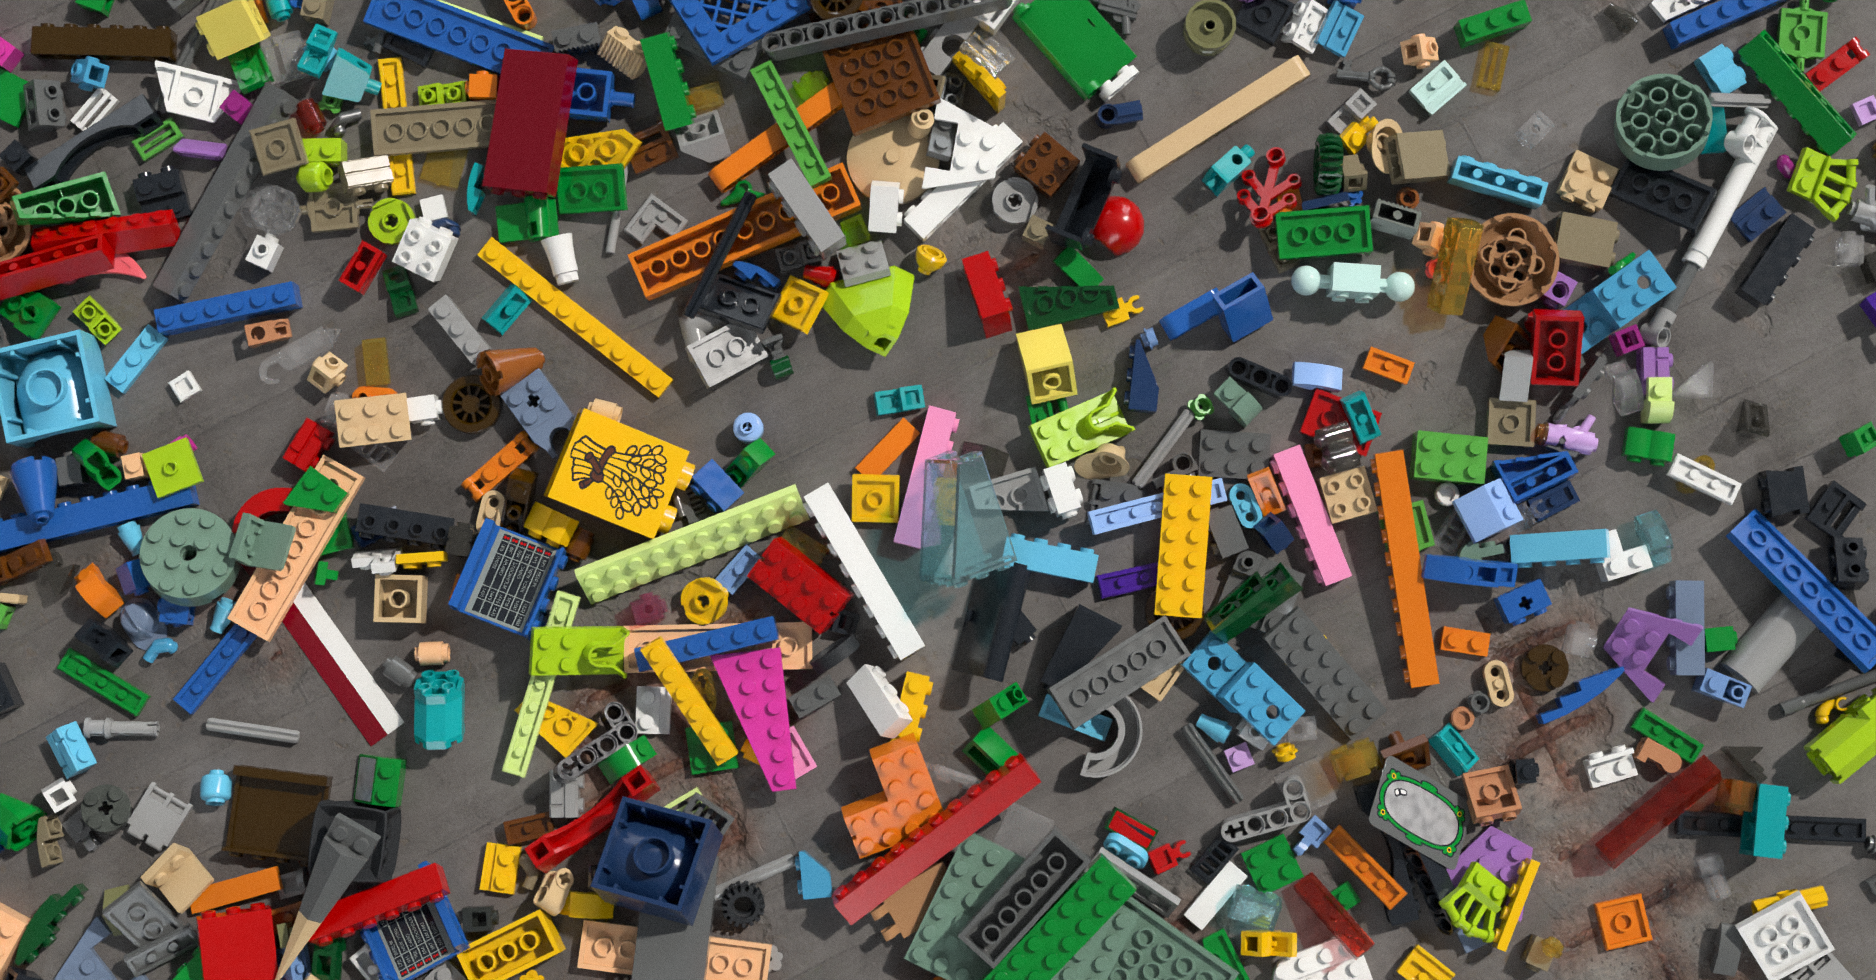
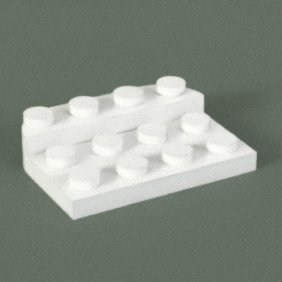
M1340 936L1331 937L1330 940L1298 951L1297 957H1281L1276 963L1271 976L1272 980H1373L1362 948L1353 940Z

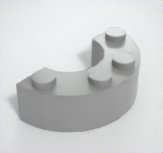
M1129 696L1106 709L1115 719L1117 727L1116 737L1111 746L1104 751L1085 753L1079 775L1092 778L1106 777L1122 770L1135 757L1142 740V720L1136 705Z

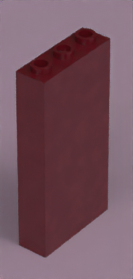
M505 49L482 186L490 189L491 194L504 196L505 192H509L512 196L525 198L526 194L533 195V198L539 200H547V197H556L578 60L571 55Z

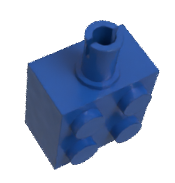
M577 68L569 119L610 123L612 107L616 105L634 108L636 95L635 93L615 92V76L612 71Z

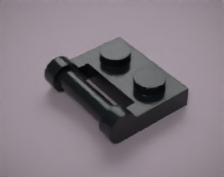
M1833 480L1830 481L1804 519L1828 535L1830 539L1844 537V532L1859 511H1863L1867 504ZM1847 502H1849L1852 506L1836 529L1831 527L1832 523Z

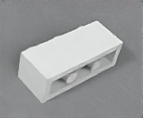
M864 664L847 682V685L879 735L894 739L913 719L908 713V707L898 698L897 690L885 678V672L878 666Z

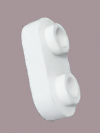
M1125 65L1117 72L1118 77L1112 82L1107 80L1099 88L1101 91L1099 97L1104 102L1109 101L1139 74V71L1134 65L1130 67Z

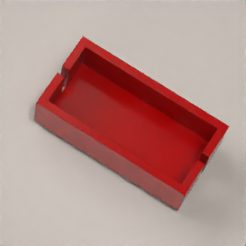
M782 536L773 539L762 554L764 558L759 559L747 575V577L819 634L826 632L839 616L838 612H841L854 596V593Z

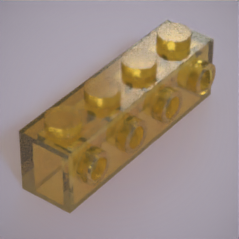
M1447 218L1436 268L1433 273V281L1427 298V308L1438 314L1463 315L1484 225L1467 218Z

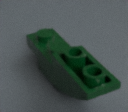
M83 883L74 885L63 897L59 893L50 895L36 911L26 927L17 950L15 963L18 966L26 963L30 965L40 956L38 952L43 947L47 948L56 941L57 937L55 935L60 931L56 924H59L68 916L66 912L72 906L75 908L85 899L83 895L88 891V888Z
M340 936L333 939V943L326 946L314 945L312 974L320 980H341L342 952L346 950V938H341Z

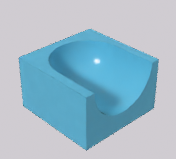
M79 329L0 348V415L6 443L30 448L34 447L35 442L61 433L84 429H110L117 427L108 382L104 379L106 373L99 340L96 336Z

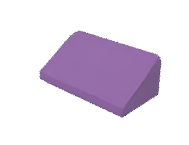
M181 139L173 147V151L184 157L222 161L227 153V144Z

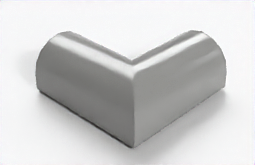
M697 312L694 319L687 316L678 318L685 347L707 336V334H711L728 325L725 321Z

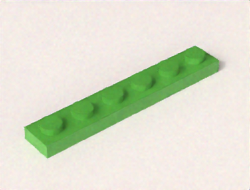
M771 59L751 69L750 71L812 189L832 180L831 174Z

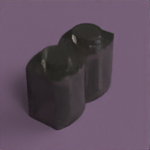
M1347 421L1315 430L1314 442L1322 452L1323 458L1321 463L1329 475L1361 465Z

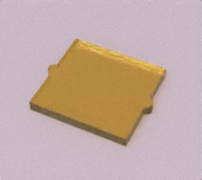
M469 150L427 153L420 179L436 183L439 187L444 185L458 189Z

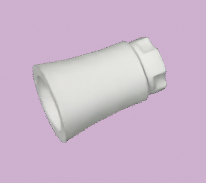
M572 233L560 234L541 240L540 242L546 252L553 277L556 278L557 284L564 285L578 281V267L574 254Z

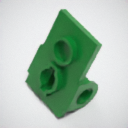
M528 196L524 198V203L495 206L499 243L524 240L536 242L560 235L556 199L549 200L547 197V200H539L533 198V196Z
M31 291L6 298L0 306V314L14 323V327L27 337L37 340L41 339L62 306L39 292Z

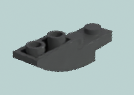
M945 71L944 76L946 79L941 99L961 109L967 78ZM934 120L929 132L926 156L946 162L949 161L957 124Z

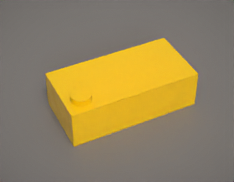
M539 909L470 943V948L458 954L457 957L468 980H506L564 951L566 948L550 914Z

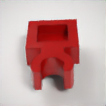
M1185 840L1176 841L1173 848H1171L1169 843H1165L1147 852L1150 864L1156 875L1177 866L1176 858H1187L1191 855L1190 851L1180 852V846L1186 843Z

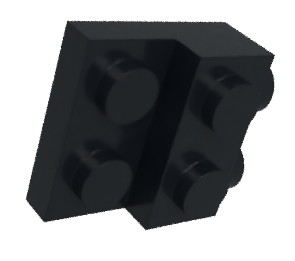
M166 166L160 169L161 173L153 175L152 172H142L137 175V179L132 180L137 202L141 205L142 214L173 209L176 220L192 216L193 213L184 175L178 168L174 169V166Z

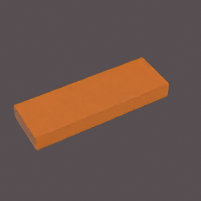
M903 417L855 469L861 474L882 475L920 435V432Z

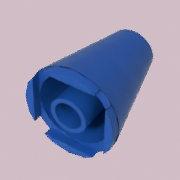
M34 456L20 459L12 464L10 478L29 519L37 524H45L54 517L58 482L56 462L47 456H42V460H34Z

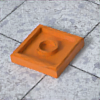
M1641 893L1593 903L1606 951L1653 940Z

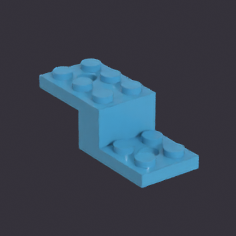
M1650 250L1640 255L1564 309L1581 311L1584 316L1585 331L1583 332L1581 354L1677 288ZM1639 277L1648 279L1649 285L1646 289L1638 286L1637 280Z
M1211 630L1192 650L1191 655L1180 664L1230 713H1238L1272 746L1278 743L1305 712L1255 662H1246L1232 647L1220 640ZM1213 656L1219 661V666L1215 670H1211L1208 667V660ZM1270 705L1275 706L1277 709V715L1273 719H1270L1266 714V710Z

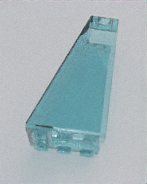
M946 451L925 459L919 571L921 581L929 582L930 584L937 583L938 586L946 585V587L954 586V588H960L967 585L970 579L976 578V580L986 578L989 576L990 571L995 569L997 571L1006 570L1011 567L1010 563L1017 561L982 451H972L954 459L952 457L957 456V452Z

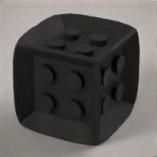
M320 801L312 824L308 856L309 874H312L323 839L335 816L341 813L381 836L372 856L352 882L384 883L391 880L399 849L401 808L371 805L357 801Z

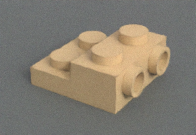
M1575 150L1555 193L1561 195L1560 198L1564 201L1581 204V207L1588 212H1599L1606 202L1611 191V185L1619 169L1579 150Z

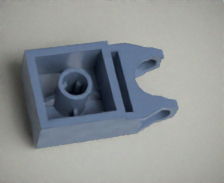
M538 368L502 394L501 397L534 443L544 448L552 459H556L558 455L552 442L553 436L561 429L570 431L575 415L543 371ZM534 397H535L536 399H537L538 397L540 398V399L537 401L538 404H539L537 407H535V406H533V405H532V406L530 405V404L532 403L531 400H532Z

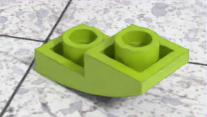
M466 81L418 86L419 106L469 102V95L465 93Z
M91 295L72 311L104 345H107L122 330V327Z

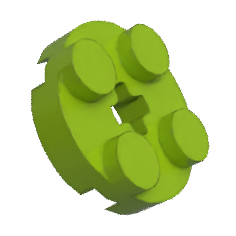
M385 198L373 206L370 217H368V227L372 235L382 243L398 245L409 220L416 219L412 208L407 203L396 198ZM389 216L398 218L396 226L386 225V222L389 221Z

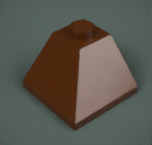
M1496 315L1483 334L1488 361L1501 375L1506 352L1530 350L1531 338L1517 323Z

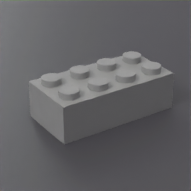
M792 158L768 174L770 181L767 184L776 199L781 197L783 200L781 202L782 208L789 218L794 216L796 219L794 223L801 236L805 237L807 235L810 239L807 242L816 257L821 255L824 260L847 244L845 235Z

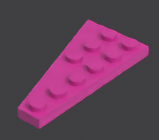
M781 648L710 656L772 792L797 789Z

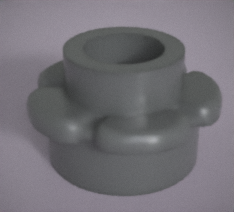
M1475 691L1467 699L1469 709L1475 714L1486 713L1491 703L1489 696L1485 695L1482 691Z

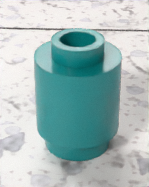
M264 0L272 19L285 21L291 17L293 8L289 4V0Z

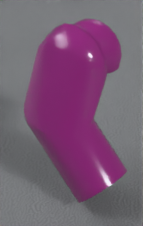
M1780 155L1777 158L1778 170L1785 178L1791 179L1795 165L1787 155Z

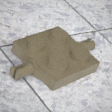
M332 183L324 192H308L307 205L293 206V210H295L293 213L294 216L308 214L313 233L360 229V209L373 208L374 204L372 203L374 201L373 198L359 200L358 196H352V193L345 194L341 183Z

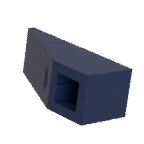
M1136 339L1134 345H1130L1129 359L1133 360L1132 368H1127L1126 382H1130L1129 391H1125L1123 405H1127V411L1155 414L1157 412L1159 387L1140 339Z

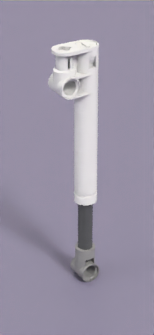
M1746 107L1744 110L1746 116L1742 123L1737 126L1735 131H1730L1725 137V149L1735 161L1700 224L1696 236L1692 239L1687 249L1688 251L1682 258L1684 265L1674 282L1677 288L1667 295L1661 307H1657L1651 321L1643 324L1640 328V334L1645 344L1656 347H1666L1671 339L1670 328L1677 317L1675 313L1698 270L1702 271L1707 264V260H1709L1778 130L1774 122L1757 108Z

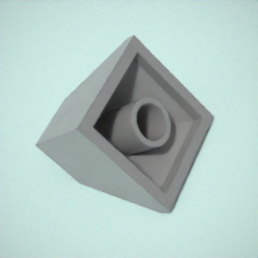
M717 110L698 115L697 118H694L693 124L675 129L680 150L684 153L709 163L722 161L732 155Z

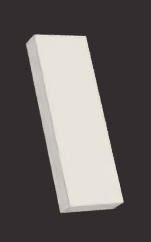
M1678 453L1675 454L1666 473L1667 476L1728 505L1733 504L1742 485Z
M1229 861L1183 915L1199 929L1203 930L1247 878V875Z

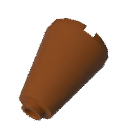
M536 347L484 350L478 353L476 365L477 369L481 368L483 375L479 376L484 389L491 396H497L515 386L538 368L541 370L545 363V357L542 351Z

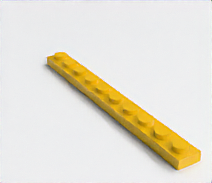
M493 237L488 240L477 254L658 398L663 395L674 381Z

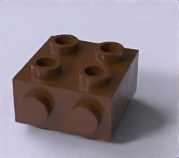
M1044 131L1041 136L1037 134L1029 143L1031 148L1026 154L1022 152L1014 161L1016 164L1014 171L1030 182L1048 200H1051L1078 168L1080 160Z

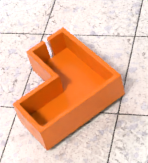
M914 732L869 749L884 791L841 807L844 821L860 859L893 847L898 842H903L913 830L927 824L934 814H940L944 811Z

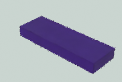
M1158 562L1097 575L1101 599L1156 587Z

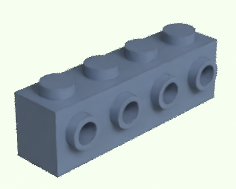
M1669 581V586L1666 587V598L1669 600L1666 618L1680 619L1682 622L1690 624H1700L1703 626V629L1692 646L1670 633L1667 635L1666 643L1670 647V656L1667 657L1666 662L1667 670H1670V675L1705 676L1704 581Z

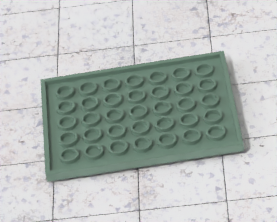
M973 833L961 842L904 959L946 980H979L991 966L958 937V932L1025 857L976 833ZM1122 905L1051 980H1107L1139 913Z

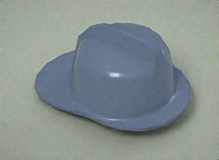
M133 598L123 605L120 612L121 625L138 648L148 650L154 640L167 638V626L164 622H159L160 614L149 600Z

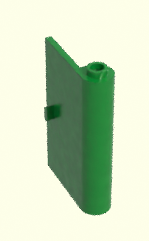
M1034 0L1032 3L1025 5L1022 2L1012 11L1014 13L1012 19L1084 101L1091 98L1107 80L1114 78L1122 67L1130 64L1137 57L1088 0Z

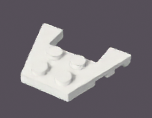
M941 99V103L936 104L934 120L958 125L950 171L926 167L922 189L995 179L1003 132Z

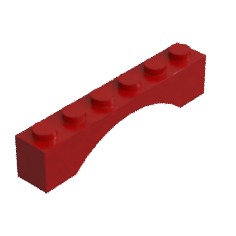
M640 764L623 776L612 791L596 806L569 824L542 835L527 846L525 851L535 867L546 874L613 825L623 796L645 802L661 789L650 772Z

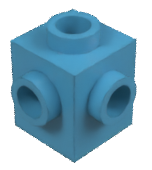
M86 56L85 59H76L71 67L72 77L70 82L79 84V89L92 92L93 89H104L110 66L99 63V59Z

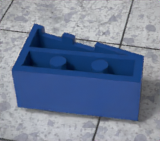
M1568 451L1524 458L1517 457L1509 460H1495L1489 466L1496 480L1499 478L1503 479L1516 505L1574 478L1579 472Z

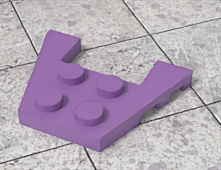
M1628 607L1603 648L1619 666L1624 667V672L1654 703L1664 688L1665 683L1644 670L1669 633L1692 646L1702 631L1703 626Z
M1488 825L1460 854L1456 868L1450 870L1446 867V870L1454 887H1457L1472 861L1478 862L1508 888H1511L1512 884H1516L1518 880L1517 870L1522 861L1525 862L1526 858L1531 859L1533 848ZM1508 895L1501 907L1502 909L1505 905L1508 906L1511 898ZM1522 909L1521 914H1520L1519 919H1518V921H1520V922H1521L1522 916H1523V909Z

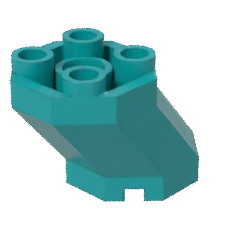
M427 670L422 672L421 678L416 680L414 686L415 743H423V748L427 750L448 749L452 747L451 742L457 740V744L462 742L465 734L464 678L459 676V671L457 670L437 672Z

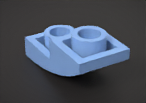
M1294 362L1292 366V384L1308 390L1320 388L1337 393L1342 390L1343 369L1324 364Z

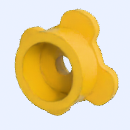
M1281 743L1272 750L1278 762L1291 761L1296 758L1295 753L1298 752L1295 745L1290 743Z

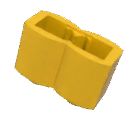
M535 501L523 527L529 529V535L540 540L544 536L547 538L546 543L559 548L560 544L565 547L568 546L579 521Z

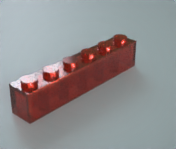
M1702 755L1595 843L1597 854L1613 870L1720 783L1722 781L1721 771L1705 755Z

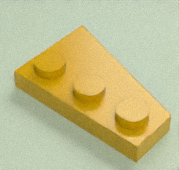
M549 701L539 734L566 758L574 752L599 723ZM522 703L514 710L518 714L520 713Z

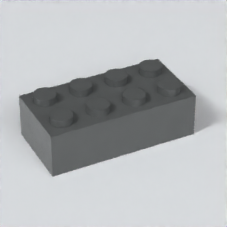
M676 11L664 32H670V36H675L678 46L676 51L745 84H748L752 76L750 70L757 66L764 52L762 37L712 66ZM706 11L710 19L713 20L714 13ZM718 14L717 23L728 25L729 19Z

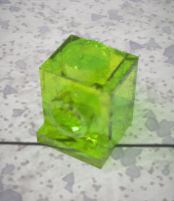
M816 70L813 73L809 71L799 79L801 82L797 83L794 80L791 83L793 89L804 103L828 86L827 82L829 80L822 70Z

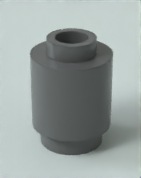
M397 655L394 658L389 657L381 667L384 669L382 675L398 686H404L407 689L418 675L414 671V667Z

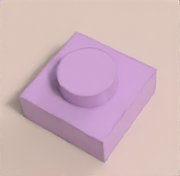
M1874 95L1850 105L1859 127L1876 120V99Z
M1246 742L1223 750L1232 773L1255 764Z

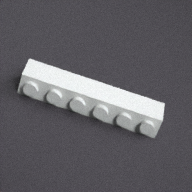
M1004 122L999 126L997 124L993 126L1003 132L996 171L1022 147L1023 143ZM986 181L936 187L933 191L931 189L927 190L920 198L922 202L917 207L912 205L904 213L906 216L904 224L924 243Z

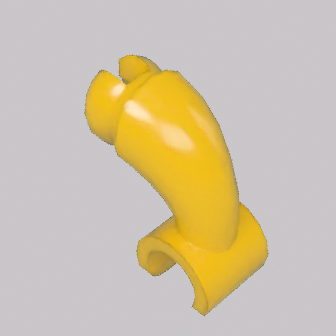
M1836 697L1818 706L1815 712L1816 723L1827 724L1829 722L1828 715L1833 708L1839 711H1846L1848 708H1840L1838 702L1847 698Z

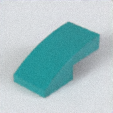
M315 24L306 41L307 48L297 65V69L320 79L335 45L338 32Z
M475 162L468 181L467 205L468 210L477 216L486 194L479 189L484 178L485 167Z
M922 384L873 393L877 416L925 408Z

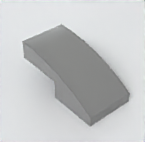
M1360 88L1325 125L1335 135H1340L1352 122L1359 123L1377 103Z

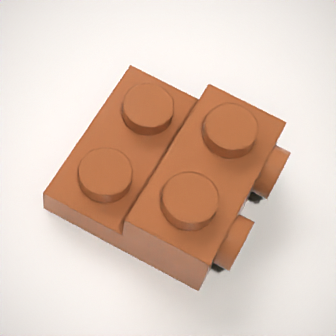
M1509 765L1462 774L1461 778L1468 797L1467 805L1473 824L1480 823V826H1488L1493 824L1495 819L1502 818L1504 822H1509L1517 818V815L1522 810V806Z

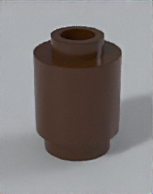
M102 430L100 432L96 431L91 438V442L102 449L108 456L120 458L128 451L129 442L126 441L125 435Z
M577 527L568 546L565 548L568 553V559L580 563L581 559L586 561L595 541L593 540L595 534Z

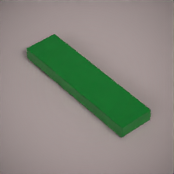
M73 648L67 650L57 666V669L134 716L140 715L151 697Z

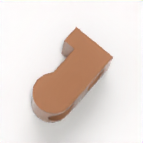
M289 319L269 320L244 325L248 346L251 348L292 338Z
M1641 737L1632 754L1634 760L1642 763L1649 760L1655 763L1659 770L1667 773L1677 772L1682 765V760L1677 753L1648 737Z

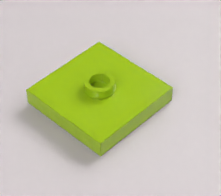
M186 437L141 454L159 499L204 482L189 439Z

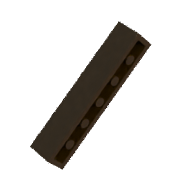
M41 23L40 26H32L31 54L38 59L76 60L85 59L86 56L105 61L155 62L157 60L161 62H176L178 35L168 26H156V29H147L146 26L133 25V28H124L122 25H110L109 28H101L97 24H87L86 27H78L76 24L66 23L63 24V27H55L51 23Z

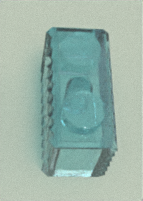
M1236 884L1228 906L1227 918L1273 932L1282 909V898L1273 892L1263 893L1250 885L1241 886Z

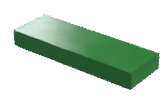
M1641 707L1630 725L1631 729L1644 737H1648L1677 753L1681 760L1689 765H1693L1704 746L1644 707Z

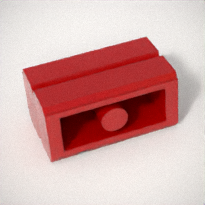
M362 240L357 248L358 252L354 253L338 281L365 295L387 255Z
M306 418L282 458L305 472L310 466L315 469L324 450L328 451L335 441L332 437L335 433L314 420Z

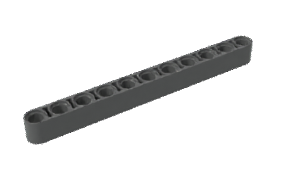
M911 0L771 32L763 37L762 47L769 59L781 61L1005 10L1011 6L1013 0H982L978 3H974V0ZM955 3L960 4L956 8H951V6ZM930 9H937L934 13H928ZM908 14H914L911 18H905ZM892 19L889 23L883 24L884 20ZM869 24L867 28L860 29L862 25ZM841 29H846L844 33L837 34ZM824 34L822 38L815 39L817 35ZM801 39L798 44H792L795 40ZM778 44L777 48L770 50L773 45Z

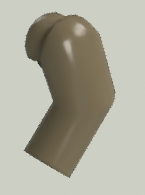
M523 854L519 858V864L526 873L522 886L533 890L540 870L535 867L527 854Z

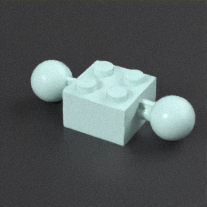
M1334 262L1327 269V275H1320L1318 270L1312 266H1301L1294 271L1291 278L1292 287L1297 293L1308 296L1314 294L1319 288L1326 289V297H1331L1334 302H1345L1346 299H1355V303H1369V300H1373L1380 292L1386 293L1394 301L1402 302L1409 299L1415 290L1414 280L1405 272H1395L1387 279H1380L1381 265Z

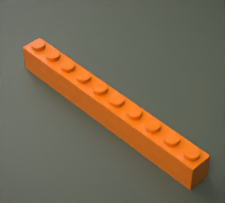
M1400 449L1373 454L1374 459H1370L1371 472L1376 473L1377 482L1373 483L1375 497L1380 496L1381 506H1377L1378 518L1383 520L1385 528L1381 529L1382 542L1387 543L1388 552L1384 553L1386 567L1390 566L1392 573L1391 576H1388L1390 590L1394 589L1395 599H1392V608L1394 613H1398L1399 622H1395L1397 636L1402 637L1403 645H1399L1401 660L1405 659L1406 668L1402 669L1404 682H1409L1411 688L1440 684L1424 580L1422 578V567L1404 452Z

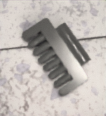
M676 488L671 499L674 507L677 508L678 518L687 516L689 524H693L708 517L704 513L706 511L705 508L698 509L703 507L704 504L702 502L692 505L702 500L701 497L691 493L693 492L691 488L685 491Z

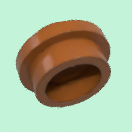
M1404 187L1396 194V203L1399 206L1403 205L1404 208L1414 209L1419 203V194L1411 187ZM1405 195L1411 198L1410 203L1404 202L1403 197Z

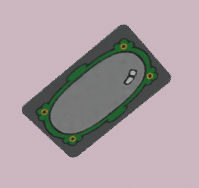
M1393 756L1387 757L1369 815L1370 824L1448 869L1454 870L1458 863L1471 818L1467 799Z

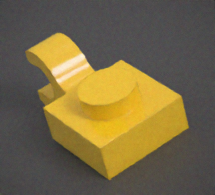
M1365 116L1359 124L1352 122L1339 135L1342 139L1343 147L1350 155L1357 154L1366 144V134L1372 131L1378 124L1374 116L1371 118Z

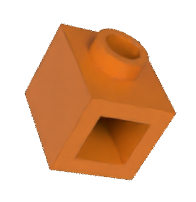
M476 71V74H469V81L465 83V93L469 95L472 101L497 99L500 78L497 74H490L488 71Z

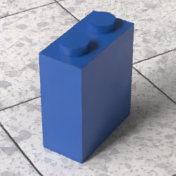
M1253 272L1212 295L1221 326L1233 343L1273 320L1265 287Z

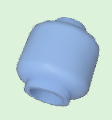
M743 413L735 419L733 432L739 441L751 444L762 437L764 425L756 414Z

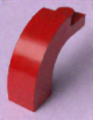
M271 488L252 496L237 513L232 532L237 533L243 513L252 514L262 520L274 514H289L292 506H287L283 502L293 488Z

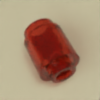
M309 98L296 105V113L306 133L316 135L325 130L324 127L327 125V122L317 102Z

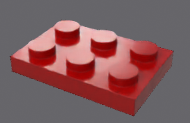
M1316 388L1299 433L1366 457L1372 440L1359 444L1341 405V397ZM1372 409L1378 424L1382 413Z

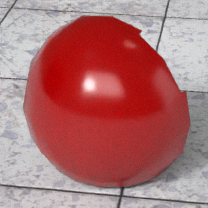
M1109 196L1094 229V239L1101 242L1116 256L1130 252L1139 244L1144 234V218L1141 210L1134 202L1125 197Z

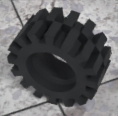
M737 881L736 886L730 884L729 890L725 889L724 896L721 899L722 911L730 924L734 922V926L738 927L739 924H742V928H746L747 923L753 926L755 920L757 922L760 920V915L763 916L765 902L761 889L759 887L756 888V884L752 882L749 885L748 881L740 884V881ZM743 896L750 898L752 906L749 910L741 912L734 907V902L737 898Z

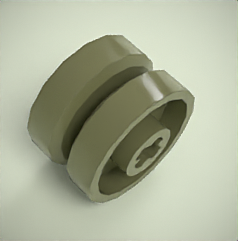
M1201 0L1190 8L1183 25V38L1186 45L1194 53L1201 56H1214L1222 53L1229 46L1236 30V18L1233 10L1220 0Z

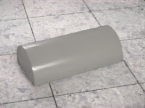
M1781 593L1735 645L1736 650H1731L1720 664L1739 681L1751 685V692L1757 695L1817 626Z

